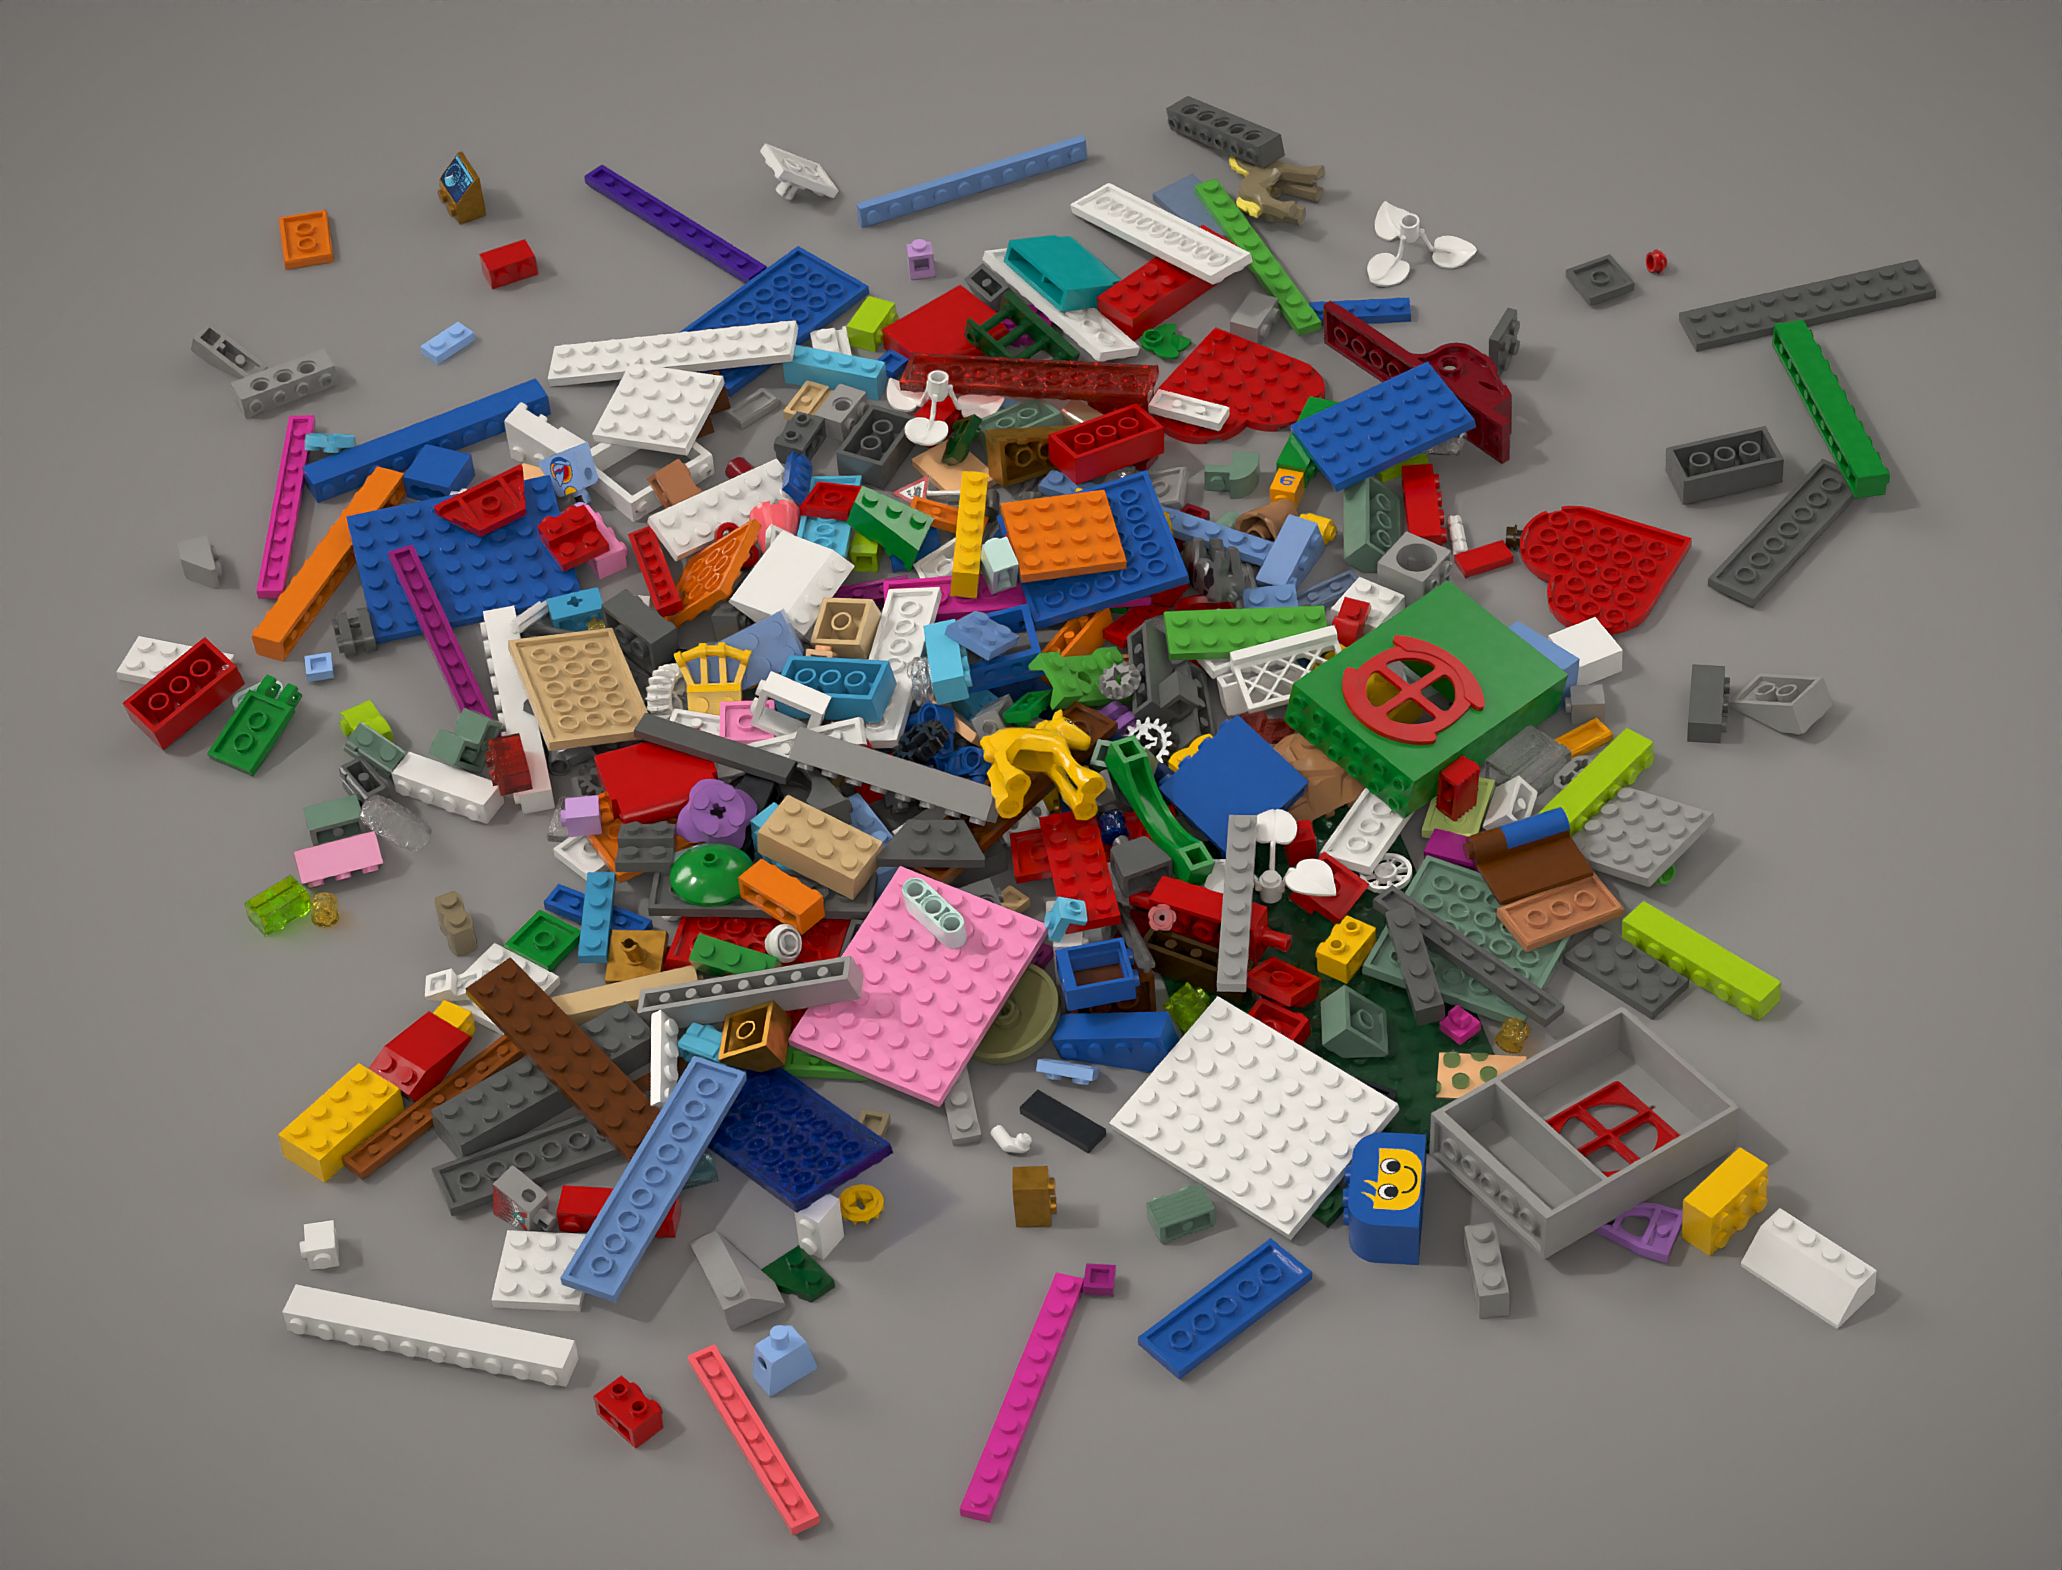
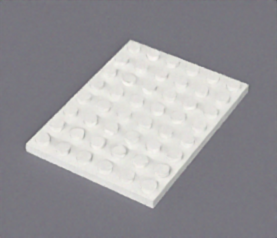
M1217 996L1109 1124L1114 1131L1291 1240L1327 1195L1331 1193L1345 1176L1346 1166H1351L1352 1154L1355 1145L1362 1138L1370 1134L1380 1133L1400 1109L1398 1103Z

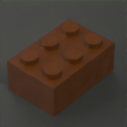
M1134 960V965H1131V968L1137 969L1140 986H1135V999L1068 1011L1065 1002L1066 1013L1157 1012L1153 971L1150 968L1149 973H1144L1141 968H1138ZM1119 963L1073 971L1077 986L1123 978Z

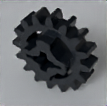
M931 719L928 723L923 721L912 726L909 732H905L900 737L899 745L892 749L894 751L892 756L923 765L932 756H936L944 747L942 743L948 741L947 735L949 733L939 720L934 721V719Z

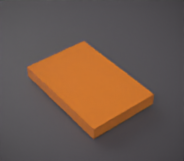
M327 210L279 217L286 270L334 262Z

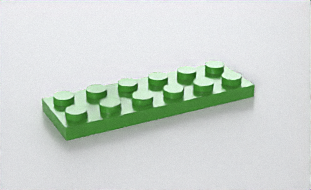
M1324 606L1164 612L1163 616L1169 661L1230 658V652L1327 627Z

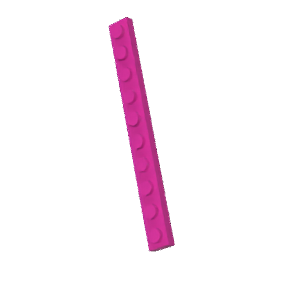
M314 415L289 416L258 580V599L279 598V595L286 590L305 485L302 467L308 465L311 450H304L305 434L314 433L316 424Z
M1055 1273L960 1506V1516L990 1523L1082 1295L1084 1278Z

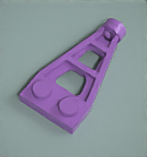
M1641 1202L1634 1208L1616 1217L1613 1225L1605 1224L1594 1230V1232L1638 1255L1667 1263L1682 1229L1683 1211L1657 1203ZM1630 1216L1644 1217L1650 1222L1645 1234L1638 1237L1622 1228L1624 1219Z

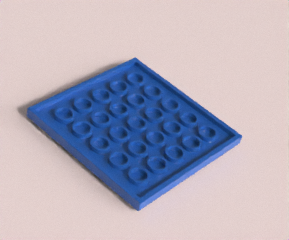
M1147 470L1071 493L1105 490L1127 561L1126 569L1021 583L1018 572L1017 577L1025 600L1029 605L1036 630L1190 583L1188 573ZM999 515L996 517L1004 538L1007 531L1003 517Z

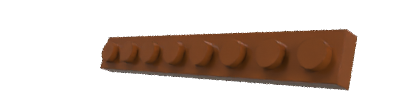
M505 1034L344 1156L342 1158L343 1165L363 1181L434 1126L430 1110L519 1061L525 1055Z

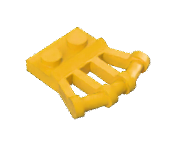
M718 642V645L699 643V646L688 651L674 653L675 660L687 683L688 711L720 716V702L743 701L742 681L752 651L748 649L743 651L726 645V642ZM708 656L719 657L720 683H709ZM700 657L701 683H695L687 662ZM727 657L741 661L734 682H728Z

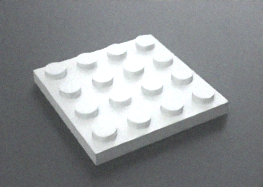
M630 363L592 433L594 442L688 455L725 384L723 376Z

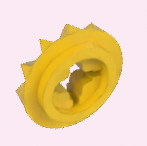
M859 1184L845 1189L838 1197L844 1221L851 1220L855 1225L859 1221H865L868 1224L870 1219H878L879 1213L884 1210L882 1193L870 1185ZM858 1199L860 1200V1203L862 1202V1204L865 1205L864 1210H861L857 1206Z

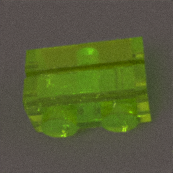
M289 875L244 903L249 921L265 937L273 932L282 930L286 924L296 918L305 916L312 909L308 891L292 875Z

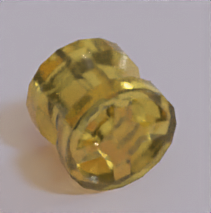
M324 892L318 893L311 898V920L314 925L324 928L335 925L339 920L337 897L331 893Z
M1509 1017L1503 1022L1502 1030L1496 1035L1495 1042L1501 1050L1510 1054H1517L1522 1050L1524 1041L1529 1037L1530 1028L1523 1020Z

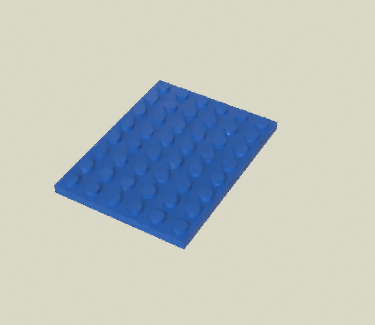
M550 475L524 480L526 515L482 537L434 513L433 506L457 494L346 516L375 643L380 644L423 635L388 558L389 551L412 544L451 628L485 622L483 611L514 606L516 615H519L539 601L542 603L548 598L581 591L575 568L573 567L563 572L539 537L537 525L541 524V521L547 516L556 517L560 515Z

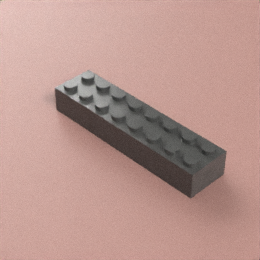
M626 1001L579 1026L626 1076L651 1062V1029ZM524 1057L430 1111L435 1133L459 1159L520 1137L573 1107V1105L527 1057Z

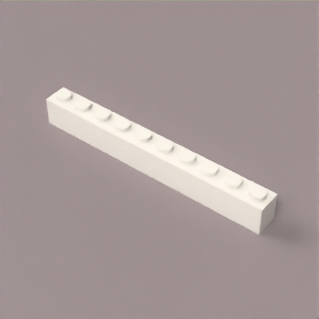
M514 606L483 611L485 622L480 623L482 637L488 638V640L483 641L486 656H492V658L487 659L489 673L495 674V676L490 677L493 693L499 692L498 695H494L497 711H503V713H498V719L500 723H503L501 729H506L505 732H501L504 748L510 747V750L505 751L508 767H514V769H509L511 785H517L518 787L512 789L515 805L521 804L523 814L553 809L555 805L539 725L534 715L523 711L524 702L528 697L508 650V640L521 639L520 633L513 634L511 632L512 628L509 626V623L516 618Z
M295 1285L282 1312L287 1330L296 1334H308L324 1340L332 1339L347 1342L354 1346L362 1345L379 1351L401 1353L408 1357L416 1356L438 1363L445 1362L459 1365L463 1368L485 1370L492 1374L500 1373L514 1376L521 1380L529 1379L543 1382L547 1385L567 1387L579 1359L575 1340L301 1285Z

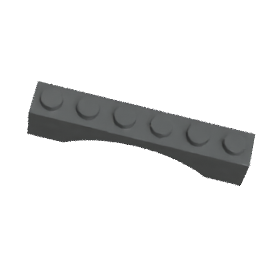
M796 764V769L787 784L808 791L810 793L806 800L808 805L848 825L852 824L850 813L853 812L852 804L848 797H843L839 787H834L830 778L821 774L822 770L820 768L814 767L813 771L797 767Z

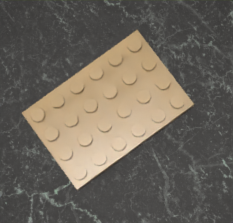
M612 628L508 640V650L549 751L641 740L634 737V729L644 713H648Z

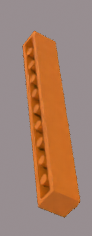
M377 466L373 473L367 477L359 492L355 493L353 500L347 508L343 509L341 516L335 524L329 528L327 535L317 544L315 551L309 559L305 560L301 570L292 578L286 590L279 595L275 605L266 613L260 625L254 629L252 641L256 654L284 662L356 564L346 516L398 506L406 496L403 481L404 473Z

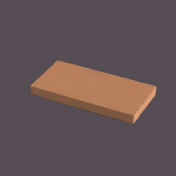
M1594 873V876L1497 908L1496 915L1525 952L1623 916L1624 908Z

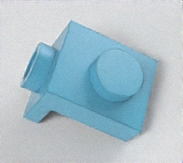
M1064 897L1057 898L1051 911L1046 913L1044 920L1045 928H1048L1049 940L1060 942L1070 923L1086 925L1088 919L1085 902Z

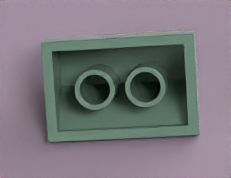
M1036 395L982 418L979 425L980 433L977 438L987 455L985 430L1064 425L1062 413L1042 397Z

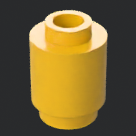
M1312 513L1300 515V518L1318 524L1324 545L1334 540L1337 527L1334 526L1332 519Z

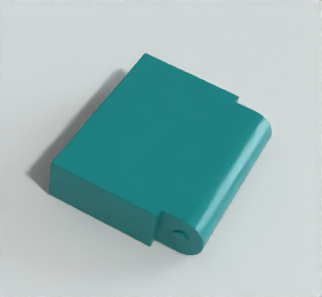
M1057 235L1009 240L1003 261L1061 312L1097 308V297L1122 280L1072 236L1058 237Z

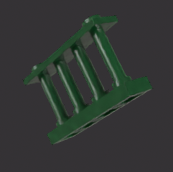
M1010 290L1002 295L999 312L984 323L978 325L971 318L966 321L964 336L967 341L982 351L1011 377L1024 392H1027L1032 397L1038 395L1041 379L1057 367L1061 366L1069 373L1077 368L1080 352ZM1005 319H1010L1017 327L1000 340L996 341L987 333ZM1022 335L1029 336L1035 343L1016 357L1005 349ZM1041 350L1047 352L1052 359L1033 373L1023 365V363Z

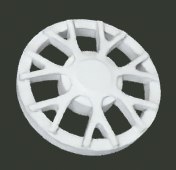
M1386 853L1381 861L1386 860V862L1378 864L1374 870L1375 873L1371 875L1360 873V877L1369 883L1367 889L1374 893H1382L1391 885L1400 890L1409 884L1413 875L1411 863L1405 857L1394 853ZM1397 861L1402 863L1398 867L1394 865ZM1408 872L1407 875H1398V873ZM1376 879V881H1373L1371 883L1368 882V880Z

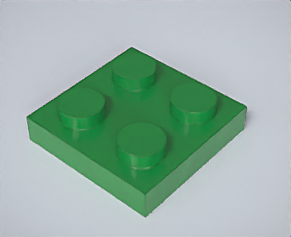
M539 910L504 946L505 949L552 972L579 945L581 930Z

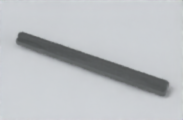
M1118 901L1122 924H1117V927L1128 948H1131L1138 968H1141L1144 973H1149L1150 968H1155V961L1127 908Z

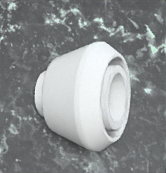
M789 924L778 925L765 939L766 951L770 956L777 957L782 963L794 961L799 956L802 948V940L798 930Z

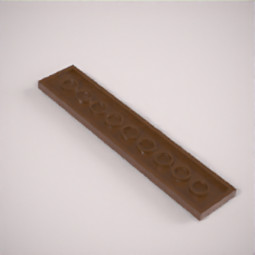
M1076 701L1063 711V717L1070 719L1078 728L1091 737L1090 746L1087 751L1069 749L1072 757L1079 765L1094 753L1098 739L1107 741L1118 731V722ZM1026 773L1030 777L1031 785L1024 796L1023 808L1017 816L1002 818L998 814L996 823L986 821L985 826L970 822V816L962 813L960 818L947 815L942 820H964L982 853H984L1048 795L1056 785L1044 773ZM989 778L983 783L984 785L991 786ZM904 867L947 885L966 869Z
M511 957L465 988L466 995L630 1163L660 1113L656 1106H651V1100Z

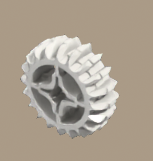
M677 663L659 666L658 670L653 671V677L648 680L650 686L646 687L648 692L647 698H645L648 703L646 709L651 715L670 720L674 708L688 710L687 683Z

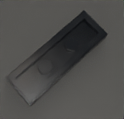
M1040 1090L1034 1092L1020 1106L1021 1115L1087 1153L1106 1136V1128Z

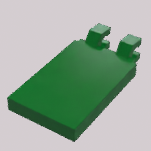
M267 674L258 685L256 692L249 689L207 752L209 758L254 776L296 713L295 707H297L302 698V694L297 692V686L288 683L277 700L275 697L281 686L276 683L275 677Z

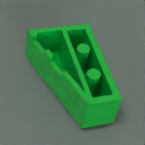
M862 486L846 523L870 542L874 540L886 548V554L890 557L894 554L905 563L904 567L910 571L927 538L934 517Z

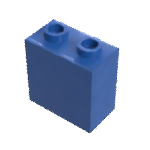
M425 444L403 476L407 498L424 501L448 496L451 494V491L459 492L461 489H466L475 476L471 454Z

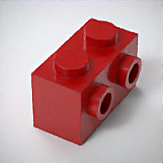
M622 1375L593 1396L597 1415L635 1449L664 1428L661 1416L663 1411L660 1405L654 1399L649 1400L643 1395L641 1388L635 1382L630 1383Z

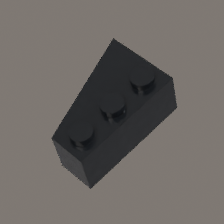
M745 772L743 779L736 786V789L746 792L757 804L756 816L772 803L780 805L785 799L777 782ZM750 824L745 829V840L740 850L746 853L753 862L755 851Z

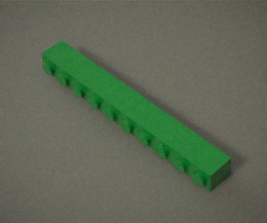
M1804 320L1774 324L1772 346L1854 498L1885 495L1886 486L1890 482L1889 470L1882 464L1879 452L1875 451L1871 437L1865 433L1862 421H1859L1855 414L1854 406L1849 404L1845 390L1841 389L1837 376L1830 369L1829 361L1825 360L1822 354L1821 346L1816 344L1812 330L1808 329Z

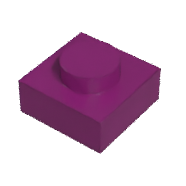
M1086 1263L1083 1294L1113 1296L1117 1273L1116 1265Z

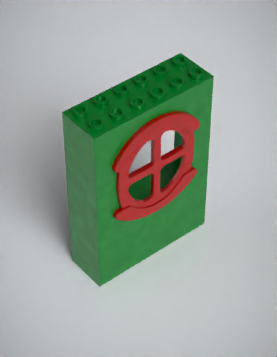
M1447 580L1294 682L1284 721L1327 755L1331 761L1348 772L1352 778H1355L1372 794L1386 803L1391 810L1397 812L1405 819L1436 797L1438 794L1437 784L1439 783L1437 781L1439 780L1438 773L1459 756L1464 755L1480 766L1555 714L1560 705L1568 674ZM1400 661L1421 679L1413 684H1409L1389 669L1387 664ZM1374 673H1378L1400 691L1398 695L1380 707L1373 706L1368 701L1366 695V684ZM1428 686H1432L1452 702L1453 705L1448 711H1442L1420 692ZM1412 700L1435 720L1422 724H1404L1392 721L1386 715L1406 701Z

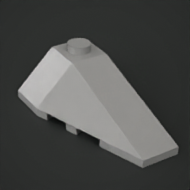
M714 1231L689 1242L731 1331L786 1307L775 1282L719 1232Z

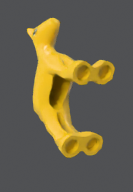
M1061 709L1054 713L1052 720L1039 722L1036 728H1002L992 735L983 736L980 740V745L984 750V760L992 764L987 775L991 782V794L996 800V810L1002 818H1012L1021 812L1024 796L1031 785L1030 777L1026 773H1044L1049 776L1077 820H1089L1096 815L1098 807L1095 799L1106 789L1107 783L1098 772L1079 765L1072 757L1069 749L1087 751L1090 746L1091 737L1078 728L1070 719L1063 717ZM1067 774H1068V776L1071 778V780L1075 783V785L1077 786L1078 789H1076V788L1071 784L1070 780H1069L1068 777H1067Z

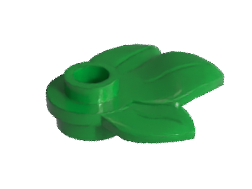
M1163 324L1157 326L1156 329L1145 331L1140 342L1143 349L1154 352L1160 358L1176 359L1179 357L1178 352L1184 351L1189 347L1191 339L1175 334L1176 324Z

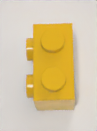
M1346 916L1340 924H1336L1333 927L1328 939L1325 942H1321L1317 947L1315 953L1317 971L1347 984L1366 961L1376 944V928Z

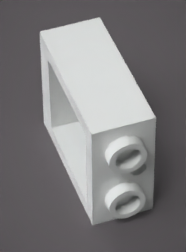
M771 671L767 680L761 679L755 695H758L759 698L755 697L749 710L753 714L750 725L778 737L795 733L798 727L806 729L820 727L831 696ZM768 697L810 714L811 717L808 724L765 707Z

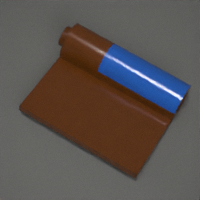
M1561 807L1467 836L1466 843L1463 844L1465 857L1468 860H1472L1499 905L1594 876V871L1570 836L1569 821Z

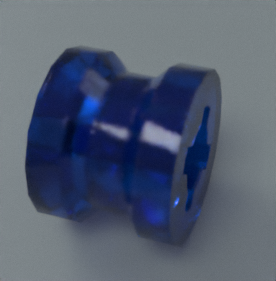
M1116 810L1107 811L1098 818V826L1101 830V840L1103 843L1113 845L1117 837L1122 835L1127 838L1129 837L1128 828L1125 826L1126 818L1122 812Z

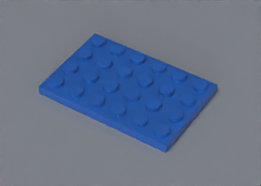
M1428 362L1290 425L1294 437L1336 492L1476 427L1474 418Z

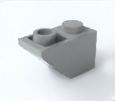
M208 536L177 542L185 578L214 589L220 588L218 577H222L223 574L220 562H214V560H218L215 544H209Z

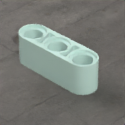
M910 878L902 886L907 911L944 946L951 949L963 946L966 943L967 934L962 915L921 878Z

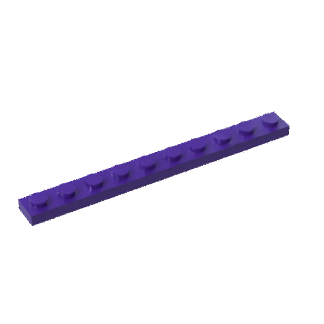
M600 165L584 176L585 184L744 283H748L767 269L766 265L606 166Z

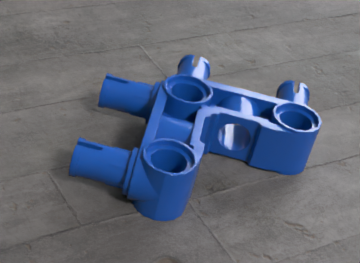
M925 703L918 713L908 715V722L904 732H909L912 726L923 721L928 723L931 719H934V721L939 720L949 733L947 735L948 741L942 743L944 747L936 756H932L927 763L923 764L924 766L929 767V765H933L934 769L981 784L989 778L987 772L992 767V764L984 760L983 749L962 747L958 748V751L953 752L955 716L952 709L934 703Z

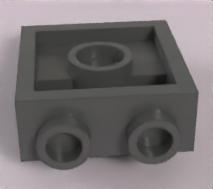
M637 821L621 824L617 838L616 872L671 871L678 844L676 824H669L666 821H660L655 824H642Z

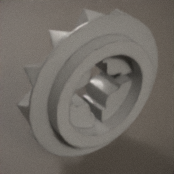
M1123 661L1120 665H1117L1113 662V666L1110 669L1104 668V674L1098 676V687L1106 698L1113 700L1123 699L1138 689L1141 675L1134 664L1128 665ZM1117 676H1121V677H1122V678H1121L1122 681H1121V685H1120V686H1119V684L1116 682V677H1117Z

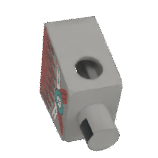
M512 1165L493 1183V1215L520 1231L534 1232L538 1227H541L546 1232H550L556 1226L558 1219L548 1211L547 1193L515 1166Z

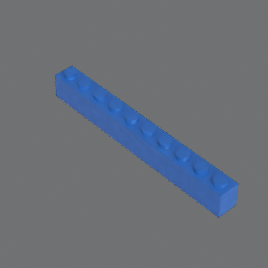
M536 378L305 465L302 469L306 486L317 503L323 502L362 487L367 477L373 473L377 466L397 472L409 469L425 444L456 451L506 432L504 420L520 402L527 405L526 410L539 417L541 414L548 416L551 414L548 395Z

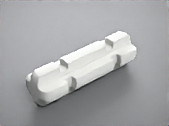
M1450 515L1447 518V525L1450 531L1449 535L1453 554L1456 555L1467 551L1468 547L1465 542L1466 538L1461 517L1459 515Z

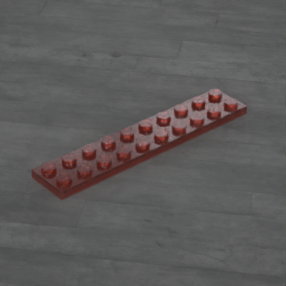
M912 353L899 384L900 391L924 392L927 387L929 373L939 370L948 374V385H953L954 394L1148 404L1159 376V366Z

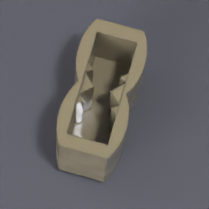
M452 891L435 897L439 926L442 933L447 937L451 952L459 957L476 951L477 941L472 918L465 911L461 896L457 892Z

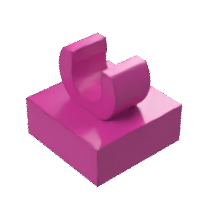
M1456 1005L1448 1012L1446 1019L1440 1022V1030L1461 1045L1481 1030V1022L1459 1005Z

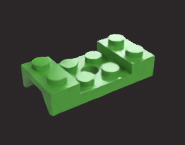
M1117 647L1097 648L1091 655L1062 657L1059 651L1039 653L1028 665L1030 670H1043L1053 687L1050 703L1052 710L1066 709L1074 701L1089 707L1108 705L1113 701L1129 703L1132 700V694L1118 700L1106 698L1098 687V676L1104 674V668L1110 669L1113 666V662L1120 665L1124 661ZM1121 676L1116 677V682L1119 684V686L1121 685L1122 681Z

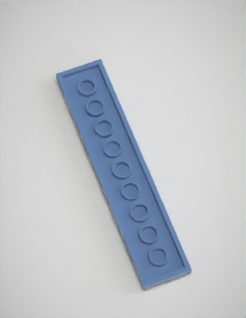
M693 1056L560 1278L562 1285L613 1303L616 1302L747 1080L746 1072Z

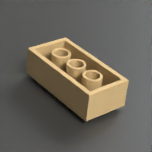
M790 795L785 797L758 831V853L854 900L879 868L877 865V855L883 850V841Z

